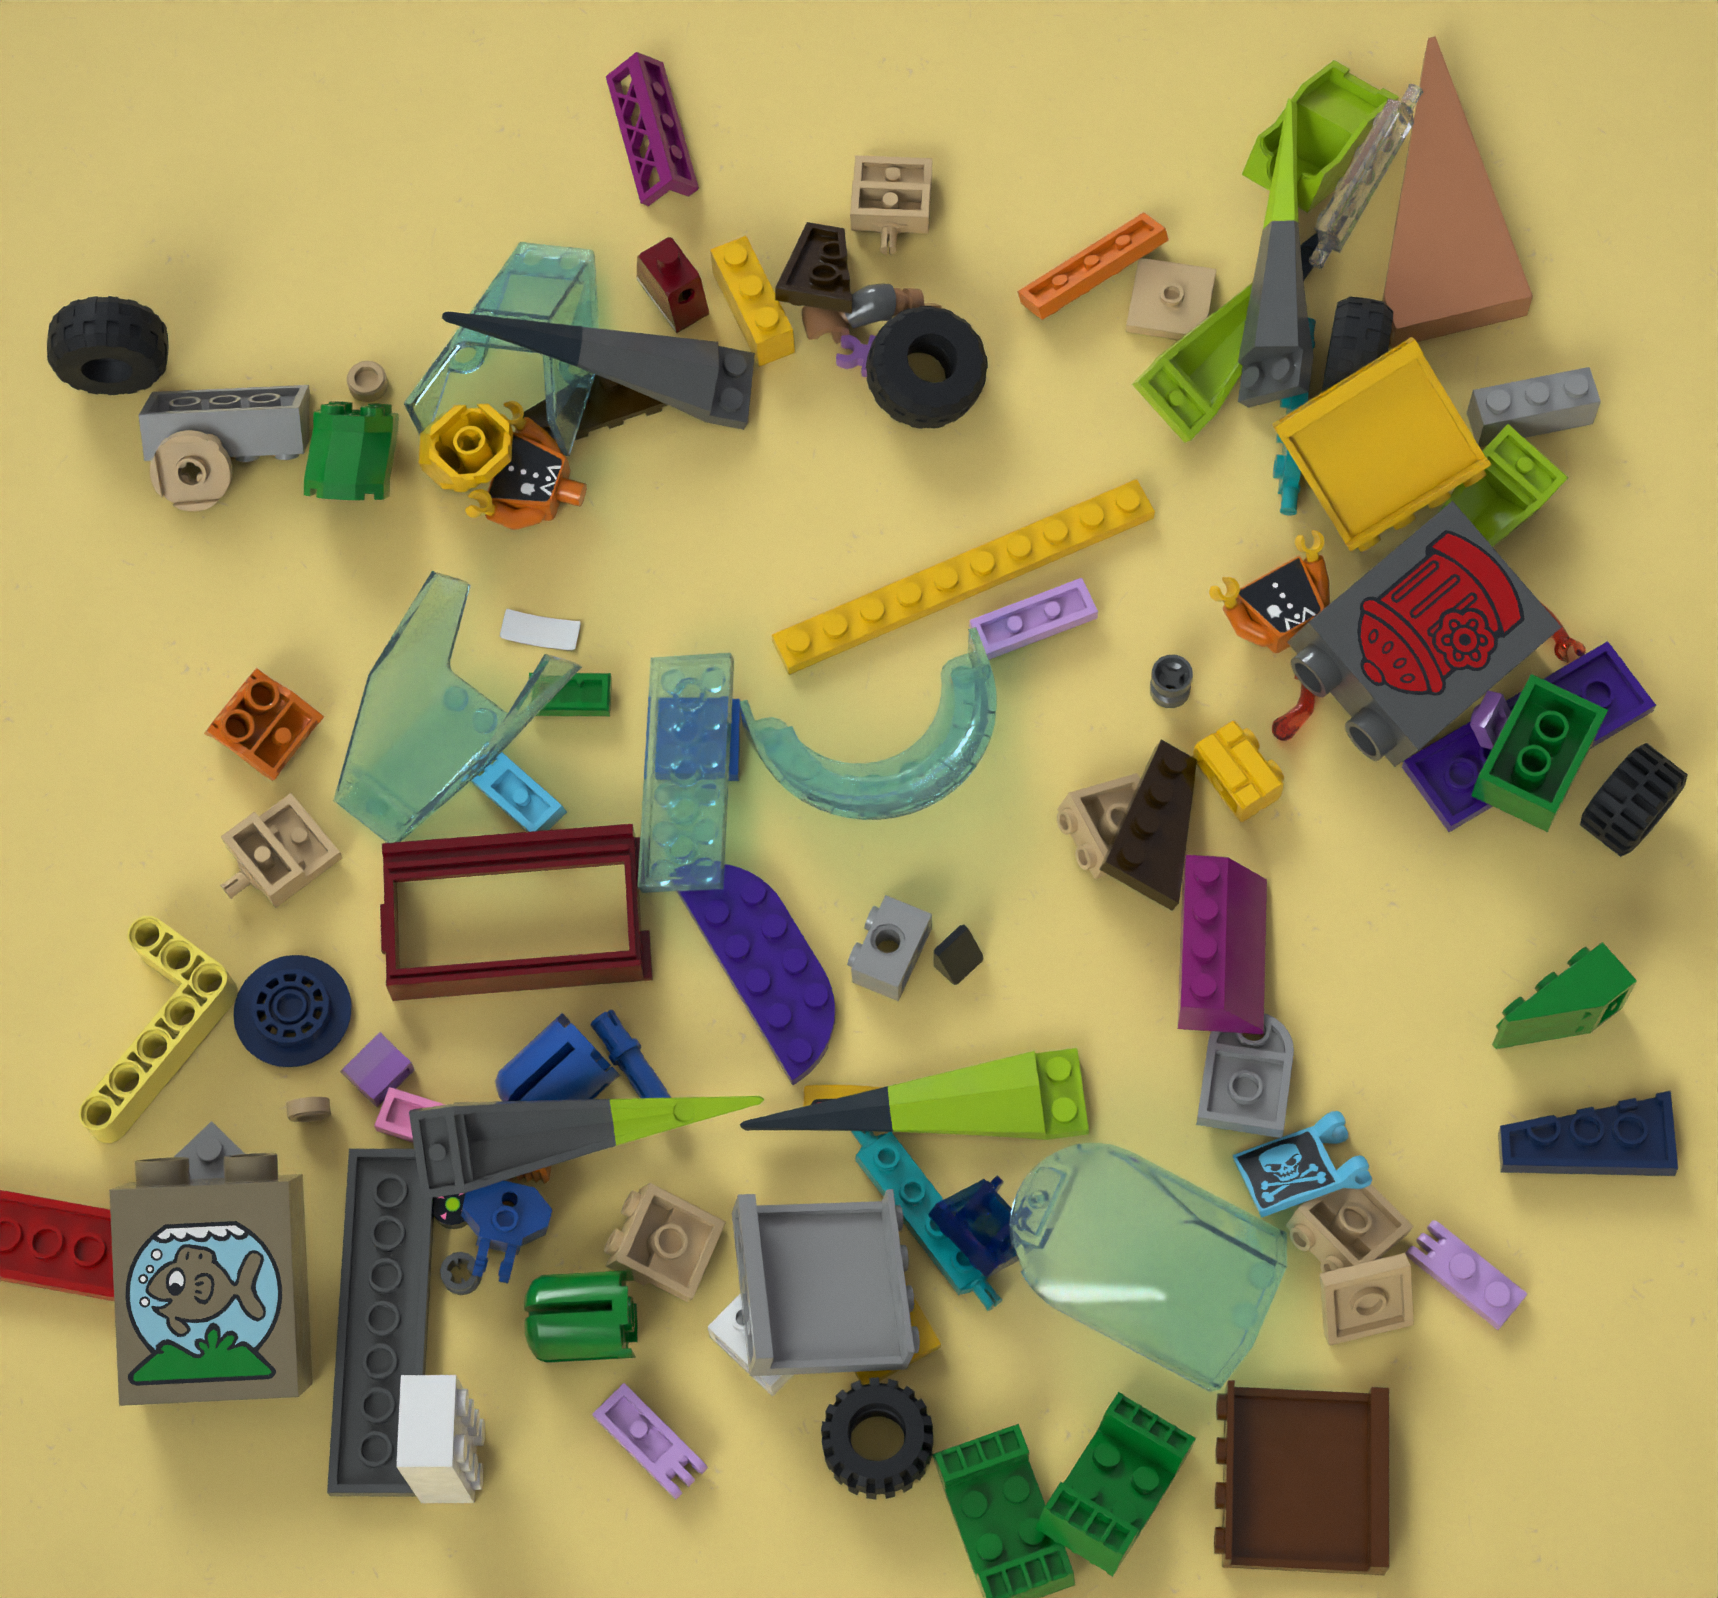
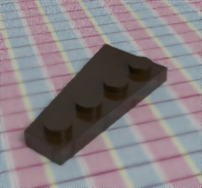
M1161 739L1154 748L1099 870L1173 911L1180 900L1197 759Z

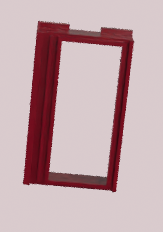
M633 824L382 843L384 904H380L381 952L386 954V987L392 1001L653 980L650 931H641L639 887L647 886L644 837H635ZM625 865L628 951L400 969L397 882Z

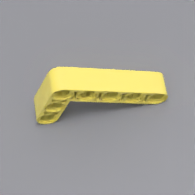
M143 916L136 919L128 929V941L145 963L179 988L80 1106V1122L98 1141L103 1143H113L126 1134L234 1004L238 995L236 983L219 962L153 916ZM159 935L158 940L153 945L144 946L147 939L151 936ZM190 958L188 965L184 968L175 969L181 959ZM222 980L217 990L206 992L212 982ZM194 1013L193 1019L188 1024L179 1025L184 1015ZM160 1046H167L162 1056L152 1058L154 1050ZM139 1079L138 1085L133 1090L124 1092V1088L130 1080ZM105 1112H111V1116L105 1124L96 1125L99 1116Z

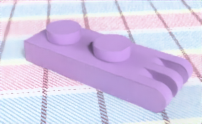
M1433 1220L1427 1226V1229L1439 1241L1436 1242L1427 1234L1422 1233L1416 1241L1428 1254L1425 1255L1418 1248L1411 1246L1406 1251L1407 1257L1494 1328L1499 1330L1525 1299L1527 1293L1443 1225Z
M625 1383L592 1414L594 1419L674 1499H677L682 1494L680 1488L671 1481L676 1475L688 1487L695 1481L692 1475L684 1468L688 1463L700 1474H703L708 1469L707 1465Z

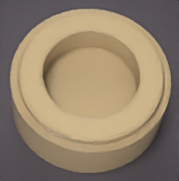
M359 362L347 374V384L350 393L359 401L372 402L378 400L387 390L388 380L385 370L376 362Z
M305 1097L286 1103L287 1116L292 1122L319 1121L331 1115L330 1099L327 1097Z

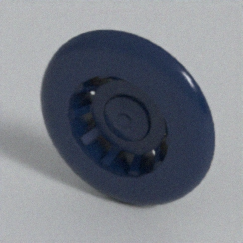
M303 955L279 957L257 968L241 986L234 1005L235 1029L244 1047L252 1055L265 1063L279 1067L308 1065L329 1054L343 1038L351 1017V997L343 978L327 963ZM315 996H322L323 1000L316 1001ZM317 1011L322 1013L319 1019L315 1018ZM266 1014L267 1018L261 1022V1018ZM309 1025L312 1026V1028L309 1031L303 1033V1030L305 1028H307ZM272 1027L278 1030L276 1035L270 1033ZM287 1033H296V1036H295V1037H286V1034H287Z

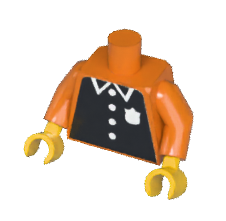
M508 401L503 403L506 408L511 410L513 417L512 420H509L505 415H500L511 426L515 427L512 439L511 462L492 478L488 491L476 489L468 494L469 498L479 502L480 508L475 505H469L465 508L466 514L471 518L486 514L485 516L488 520L511 530H518L540 524L543 520H553L560 502L580 507L586 495L587 484L569 479L571 469L568 459L565 457V451L541 426L529 417L523 418L524 410L518 402Z
M1312 530L1314 544L1309 549L1305 546L1303 535L1296 537V548L1300 552L1306 553L1307 558L1304 561L1300 556H1297L1240 588L1235 578L1222 577V581L1227 587L1225 595L1222 594L1218 586L1210 587V597L1217 602L1223 601L1225 604L1223 611L1238 637L1261 647L1267 646L1273 653H1280L1290 647L1287 643L1289 639L1330 604L1329 577L1324 557L1318 555V552L1324 546V537L1319 531Z

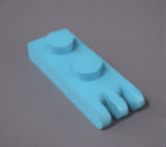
M493 744L487 749L489 755L496 760L492 765L482 756L475 761L484 771L481 776L470 767L463 773L469 781L526 832L550 830L567 813L555 798Z

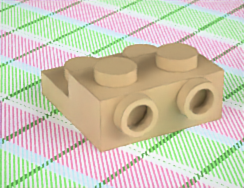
M1137 773L1069 792L1057 809L1059 829L1065 835L1071 834L1077 846L1076 860L1079 866L1084 870L1089 869L1094 879L1108 875L1099 869L1140 781Z
M652 1183L639 1189V1192L631 1191L621 1210V1214L627 1216L621 1231L615 1229L612 1232L604 1248V1253L610 1255L606 1267L614 1271L631 1270L634 1281L642 1285L651 1283L686 1302L692 1300L726 1221Z
M1372 1184L1362 1189L1342 1188L1306 1201L1295 1211L1285 1225L1290 1230L1289 1236L1294 1246L1302 1251L1309 1250L1321 1262L1322 1273L1377 1260L1407 1236L1414 1227Z

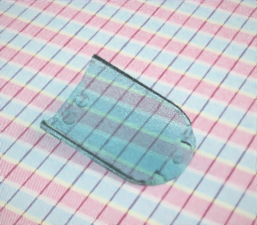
M1077 1144L1047 1156L1023 1180L1012 1206L1010 1218L1011 1245L1015 1246L1018 1260L1023 1269L1020 1272L1032 1290L1041 1299L1058 1311L1210 1392L1221 1389L1253 1347L1287 1268V1232L1149 1160L1111 1144Z

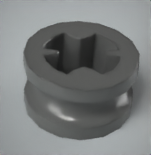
M456 1252L447 1256L442 1262L440 1269L441 1279L447 1290L453 1294L467 1295L475 1291L480 1284L482 1277L472 1275L476 1259L469 1253ZM460 1264H467L468 1272L471 1275L469 1280L465 1282L461 1278L462 1283H454L455 1278L451 1273L453 1267L457 1266L458 1269H461Z

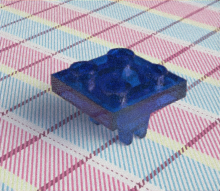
M998 1175L991 1182L982 1179L936 1203L928 1214L939 1226L941 1232L953 1241L969 1259L971 1265L986 1278L1030 1255L1042 1243V1240L1027 1225L1034 1213L1028 1207L1020 1214L1016 1213L997 1193L1004 1183Z

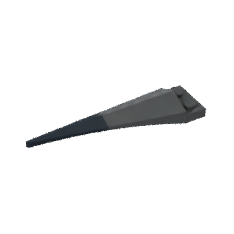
M449 311L444 312L442 315V319L445 322L576 366L647 395L706 423L742 430L745 429L748 423L755 353L718 346V342Z

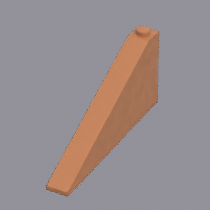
M1435 36L1428 38L1423 58L1382 302H1385L1394 311L1389 341L1391 348L1398 346L1410 337H1413L1416 342L1527 316L1533 297Z

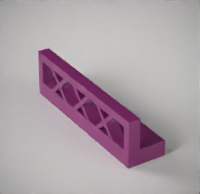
M635 52L606 76L640 203L650 206L669 190L689 197L699 187L664 64L662 61ZM630 74L632 80L627 95H624L621 81ZM637 103L639 104L640 114L634 127L631 116ZM644 135H647L649 146L643 159L640 154V147ZM653 167H656L660 181L650 188L648 182Z

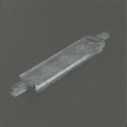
M1409 84L1401 101L1388 99L1383 110L1375 117L1372 129L1364 143L1357 148L1354 160L1345 176L1338 181L1333 197L1326 209L1318 216L1314 229L1318 234L1319 243L1308 259L1312 266L1322 269L1332 250L1339 253L1342 250L1414 124L1413 109L1424 93L1419 86Z

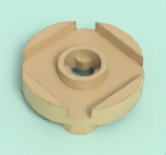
M180 431L163 439L150 464V478L155 491L161 497L164 495L167 500L173 502L174 507L184 511H202L212 507L225 494L232 480V462L227 450L222 446L221 440L213 434H205L200 431ZM187 462H192L195 466L200 467L201 472L197 474V479H190L188 473L181 472V468L186 467Z

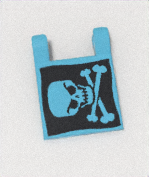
M1332 1111L1322 1117L1314 1126L1233 1155L1234 1162L1261 1218L1342 1188L1362 1189L1372 1183V1177L1368 1171L1369 1164L1363 1156L1359 1155L1350 1158L1336 1170L1322 1144H1339L1348 1139L1349 1134L1344 1126L1346 1121L1342 1113Z

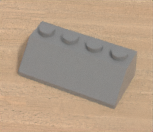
M309 385L152 392L139 413L144 461H152L163 439L176 432L185 430L200 431L217 436L229 456L235 457L240 462L254 461L259 459L260 456L275 455V458L279 460L297 458L299 454H304L309 442Z

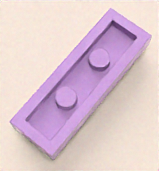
M1079 578L969 620V627L984 660L987 661L1098 618V610L1083 579Z

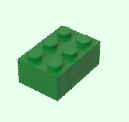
M1531 674L1477 778L1471 796L1548 832L1601 728L1608 710Z

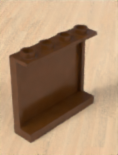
M1228 1380L1225 1393H1217L1216 1420H1224V1438H1216L1215 1462L1218 1465H1224L1223 1482L1215 1483V1509H1223V1527H1215L1214 1554H1222V1567L1384 1576L1389 1569V1388L1371 1387L1369 1393L1235 1387V1380Z

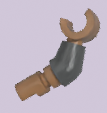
M872 284L852 294V314L804 306L801 313L808 340L818 339L821 335L831 332L834 342L839 344L841 336L849 335V324L853 328H857L878 321H888L899 312L908 308L912 309L920 306L941 308L942 306L936 303H924V295L920 289L904 288L901 290L900 288H893L891 284Z

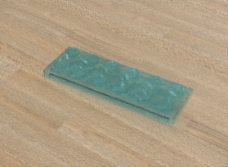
M731 653L651 657L638 888L642 893L724 889L734 658Z

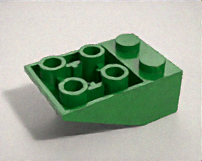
M1603 942L1591 951L1584 947L1567 962L1570 967L1558 976L1555 972H1551L1535 986L1537 993L1526 1001L1519 997L1503 1010L1504 1018L1496 1025L1498 1032L1492 1045L1496 1049L1589 1034L1623 1008L1637 980Z

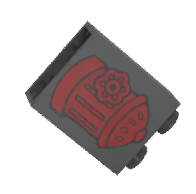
M1452 501L1310 620L1287 643L1297 653L1291 659V667L1304 687L1321 698L1331 693L1352 717L1345 723V729L1353 744L1371 760L1379 761L1385 756L1396 767L1419 751L1557 632L1561 626Z

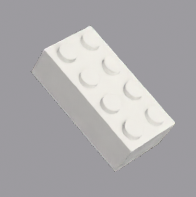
M401 1375L397 1469L421 1503H474L475 1490H482L483 1464L478 1463L476 1453L477 1446L484 1445L485 1422L484 1419H480L479 1409H474V1400L469 1399L468 1389H463L456 1375Z

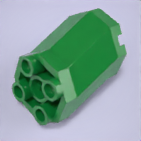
M330 401L329 404H321L320 410L314 411L313 432L304 476L305 496L316 494V498L354 501L365 500V494H374V500H384L390 496V477L399 425V414L392 413L391 404L370 403L368 406H361L360 410L353 409L352 402Z

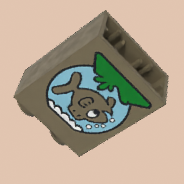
M277 1153L224 1156V1178L190 1179L188 1157L135 1161L136 1182H128L109 1190L119 1406L299 1397L312 1385L303 1174L278 1175Z

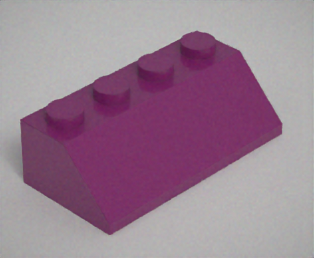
M1186 855L1182 878L1177 1029L1263 1034L1267 879L1229 857Z

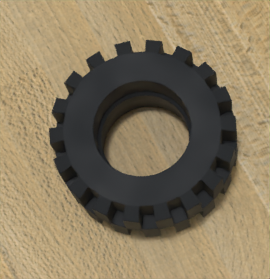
M1645 743L1635 748L1598 790L1584 810L1580 826L1620 857L1624 856L1641 843L1671 807L1685 787L1688 774L1648 743Z
M879 1377L869 1378L870 1384L861 1385L860 1380L851 1384L850 1391L846 1393L842 1389L836 1395V1402L834 1405L829 1404L825 1411V1422L822 1421V1447L829 1470H832L835 1480L840 1485L846 1484L849 1492L858 1495L860 1491L866 1493V1498L876 1499L877 1494H885L887 1499L895 1497V1492L900 1489L905 1493L912 1488V1482L915 1479L920 1481L925 1474V1467L927 1464L930 1465L932 1458L933 1424L931 1416L927 1414V1406L922 1399L917 1400L915 1398V1391L908 1386L905 1389L898 1387V1381L888 1379L887 1384L879 1383ZM871 1417L889 1418L902 1428L904 1444L899 1452L886 1460L872 1461L865 1459L856 1453L851 1444V1434L856 1426Z

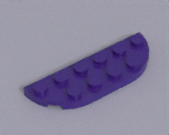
M700 863L668 873L669 880L791 1084L798 1083L819 1064L828 1049L835 1024V1001L831 984L824 969L777 893L761 878L736 866L722 863Z

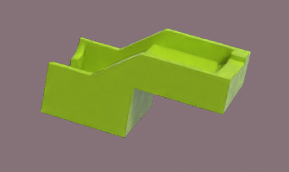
M1335 60L1304 82L1291 99L1297 104L1298 208L1307 213L1340 187L1356 148L1388 123L1399 99L1397 95L1384 88L1379 90L1349 73V68ZM1285 109L1274 124L1258 135L1242 172L1243 176L1269 191L1271 189Z

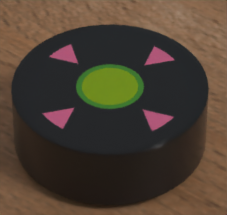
M466 1193L434 1197L433 1215L440 1225L448 1229H459L467 1225L461 1216Z

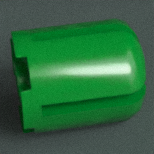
M632 1271L541 1275L533 1280L524 1299V1310L529 1312V1317L524 1320V1327L528 1346L535 1357L546 1363L636 1358L632 1349L628 1348L630 1342H638L637 1303L633 1302L632 1296H628V1286H626V1281H634Z

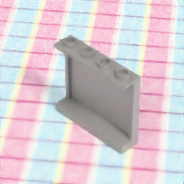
M887 1189L882 1201L759 1206L756 1205L755 1194H739L732 1211L749 1376L907 1369L914 1353L919 1351L920 1339L917 1326H911L910 1312L914 1308V1293L912 1286L905 1283L904 1272L908 1270V1250L906 1245H900L899 1231H902L903 1212L900 1205H895L893 1189Z

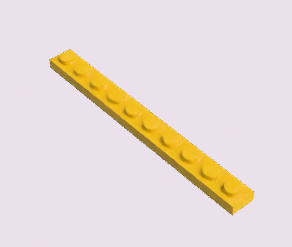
M1135 479L772 634V642L790 675L1154 519L1155 510L1139 481Z

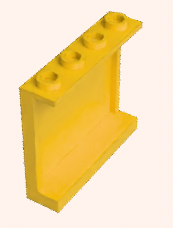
M1410 337L1272 424L1350 552L1356 548L1360 552L1371 548L1381 540L1380 533L1392 526L1395 530H1399L1416 519L1414 512L1427 504L1430 509L1441 505L1451 497L1450 490L1462 483L1465 487L1475 484L1487 475L1484 469L1492 465L1480 449L1413 337Z

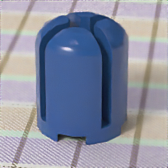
M561 1013L498 1072L495 1084L498 1096L502 1101L595 1099L620 1074L613 1067L605 1072L611 1065L582 1033L570 1023L569 1019Z

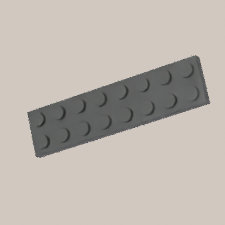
M349 1149L327 1488L329 1496L417 1497L396 1467L401 1375H425L434 1197L421 1198L414 1149Z

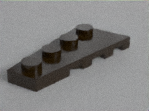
M589 372L526 410L523 418L529 417L546 430L560 446L587 437L590 431L605 426L611 429L623 425L626 419L644 413L647 417L661 412L662 407L668 405Z

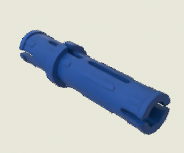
M609 1010L596 1017L590 1024L592 1029L605 1044L610 1053L608 1057L612 1064L618 1065L622 1072H624L640 1098H671L667 1089L640 1051L641 1044L636 1038H631L620 1023L614 1010Z

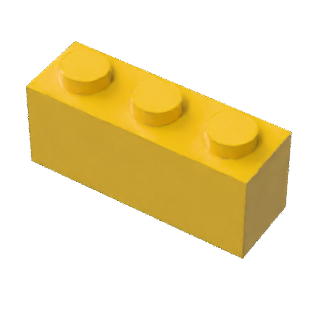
M745 235L710 249L713 275L751 352L755 353L754 358L758 366H763L795 353L793 328L780 302L775 301V292L747 236Z

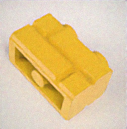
M1232 720L1218 729L1216 733H1212L1197 742L1194 746L1193 758L1197 759V766L1238 820L1244 822L1258 813L1259 810L1266 808L1281 797L1284 775L1275 761L1272 759L1266 761L1258 751L1260 744L1254 733L1249 728L1242 730L1238 723Z

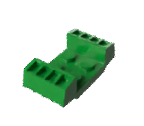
M1118 1392L1107 1408L1098 1430L1064 1483H1059L1035 1526V1530L1054 1539L1056 1543L1062 1544L1074 1554L1080 1555L1088 1560L1089 1563L1098 1566L1113 1577L1189 1455L1196 1438Z
M1019 1424L932 1454L947 1501L983 1598H1041L1075 1586L1074 1572L1065 1547L1060 1543H1056L1054 1539L1044 1533L1035 1530V1526L1046 1505L1030 1465L1029 1450Z

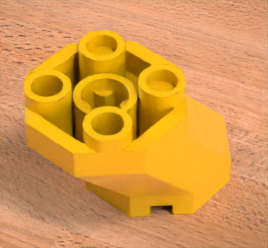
M488 403L477 404L478 408L454 405L448 412L440 414L420 433L418 464L422 471L442 489L466 492L470 488H476L481 483H488L511 462L513 429L510 423Z

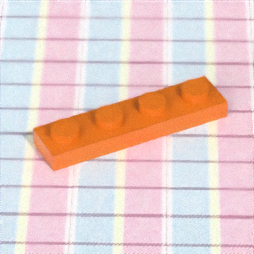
M1143 212L1017 291L1021 304L1041 320L1045 319L1169 241L1166 228Z

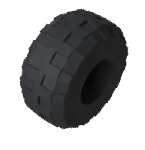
M94 296L82 300L78 299L70 302L68 306H63L53 316L51 323H49L47 338L48 363L62 382L68 383L72 388L97 395L132 394L151 387L166 371L169 349L167 327L151 308L146 305L143 306L137 301L113 296Z
M1348 297L1337 302L1322 392L1388 352L1394 311L1385 302L1361 297Z
M932 306L908 308L899 312L892 319L890 318L879 330L871 344L866 360V380L869 390H871L880 408L899 423L902 422L919 429L944 427L946 424L961 418L974 405L982 392L988 368L984 344L971 325L952 311ZM912 353L931 355L940 362L944 369L946 380L933 383L922 380L910 368L907 356Z

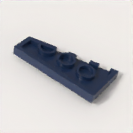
M1671 1091L1656 1093L1654 1098L1637 1101L1636 1098L1618 1101L1616 1106L1594 1110V1107L1579 1109L1576 1111V1114L1557 1118L1555 1115L1502 1125L1498 1132L1501 1173L1675 1176L1678 1170Z

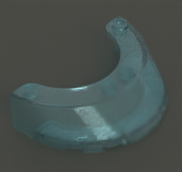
M977 628L968 629V653L947 661L942 667L940 703L928 730L905 751L877 762L846 763L824 757L804 745L798 739L793 726L788 727L782 720L768 717L755 721L748 700L740 702L742 725L749 743L768 771L787 791L801 801L824 812L846 818L861 820L896 818L915 813L942 800L956 790L977 767L989 745L995 726L997 711L995 679Z

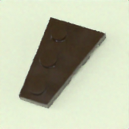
M810 222L806 223L775 287V301L787 302L795 306H810L852 314V294L850 292L844 228Z

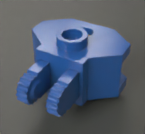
M504 1180L466 1192L461 1216L477 1235L476 1246H479L472 1273L473 1276L482 1277L487 1267L488 1249L505 1252L498 1275L499 1282L509 1283L515 1255L519 1254L521 1246L545 1236L552 1208L536 1188ZM510 1201L514 1204V1206L504 1205L502 1202Z

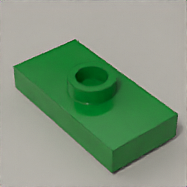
M529 673L528 716L610 717L611 673Z

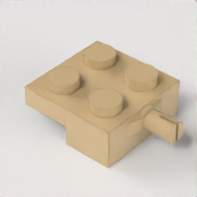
M855 155L850 211L851 231H876L881 233L880 252L887 255L888 241H890L889 254L896 253L897 234H929L932 158Z
M290 793L262 815L258 816L253 812L221 836L226 848L237 860L240 871L220 886L228 897L232 899L251 884L262 891L273 906L277 908L340 861L342 855L292 793Z

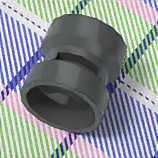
M1166 655L1154 663L1150 681V695L1153 701L1165 708H1176L1188 700L1193 678L1190 663L1178 655Z

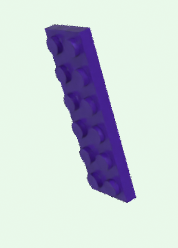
M1608 641L1543 679L1608 710L1591 748L1652 713L1656 707L1654 701ZM1521 692L1506 700L1511 712ZM1471 721L1407 758L1402 764L1405 773L1448 832L1453 831L1493 807L1471 796L1477 778L1492 750L1480 746L1470 725Z

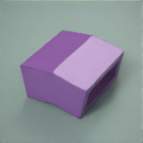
M379 1032L340 1072L370 1102L378 1107L384 1101L389 1087L396 1089L415 1069L412 1062Z

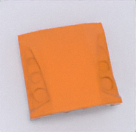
M256 668L204 734L232 750L262 775L274 781L324 716L293 691L282 686Z

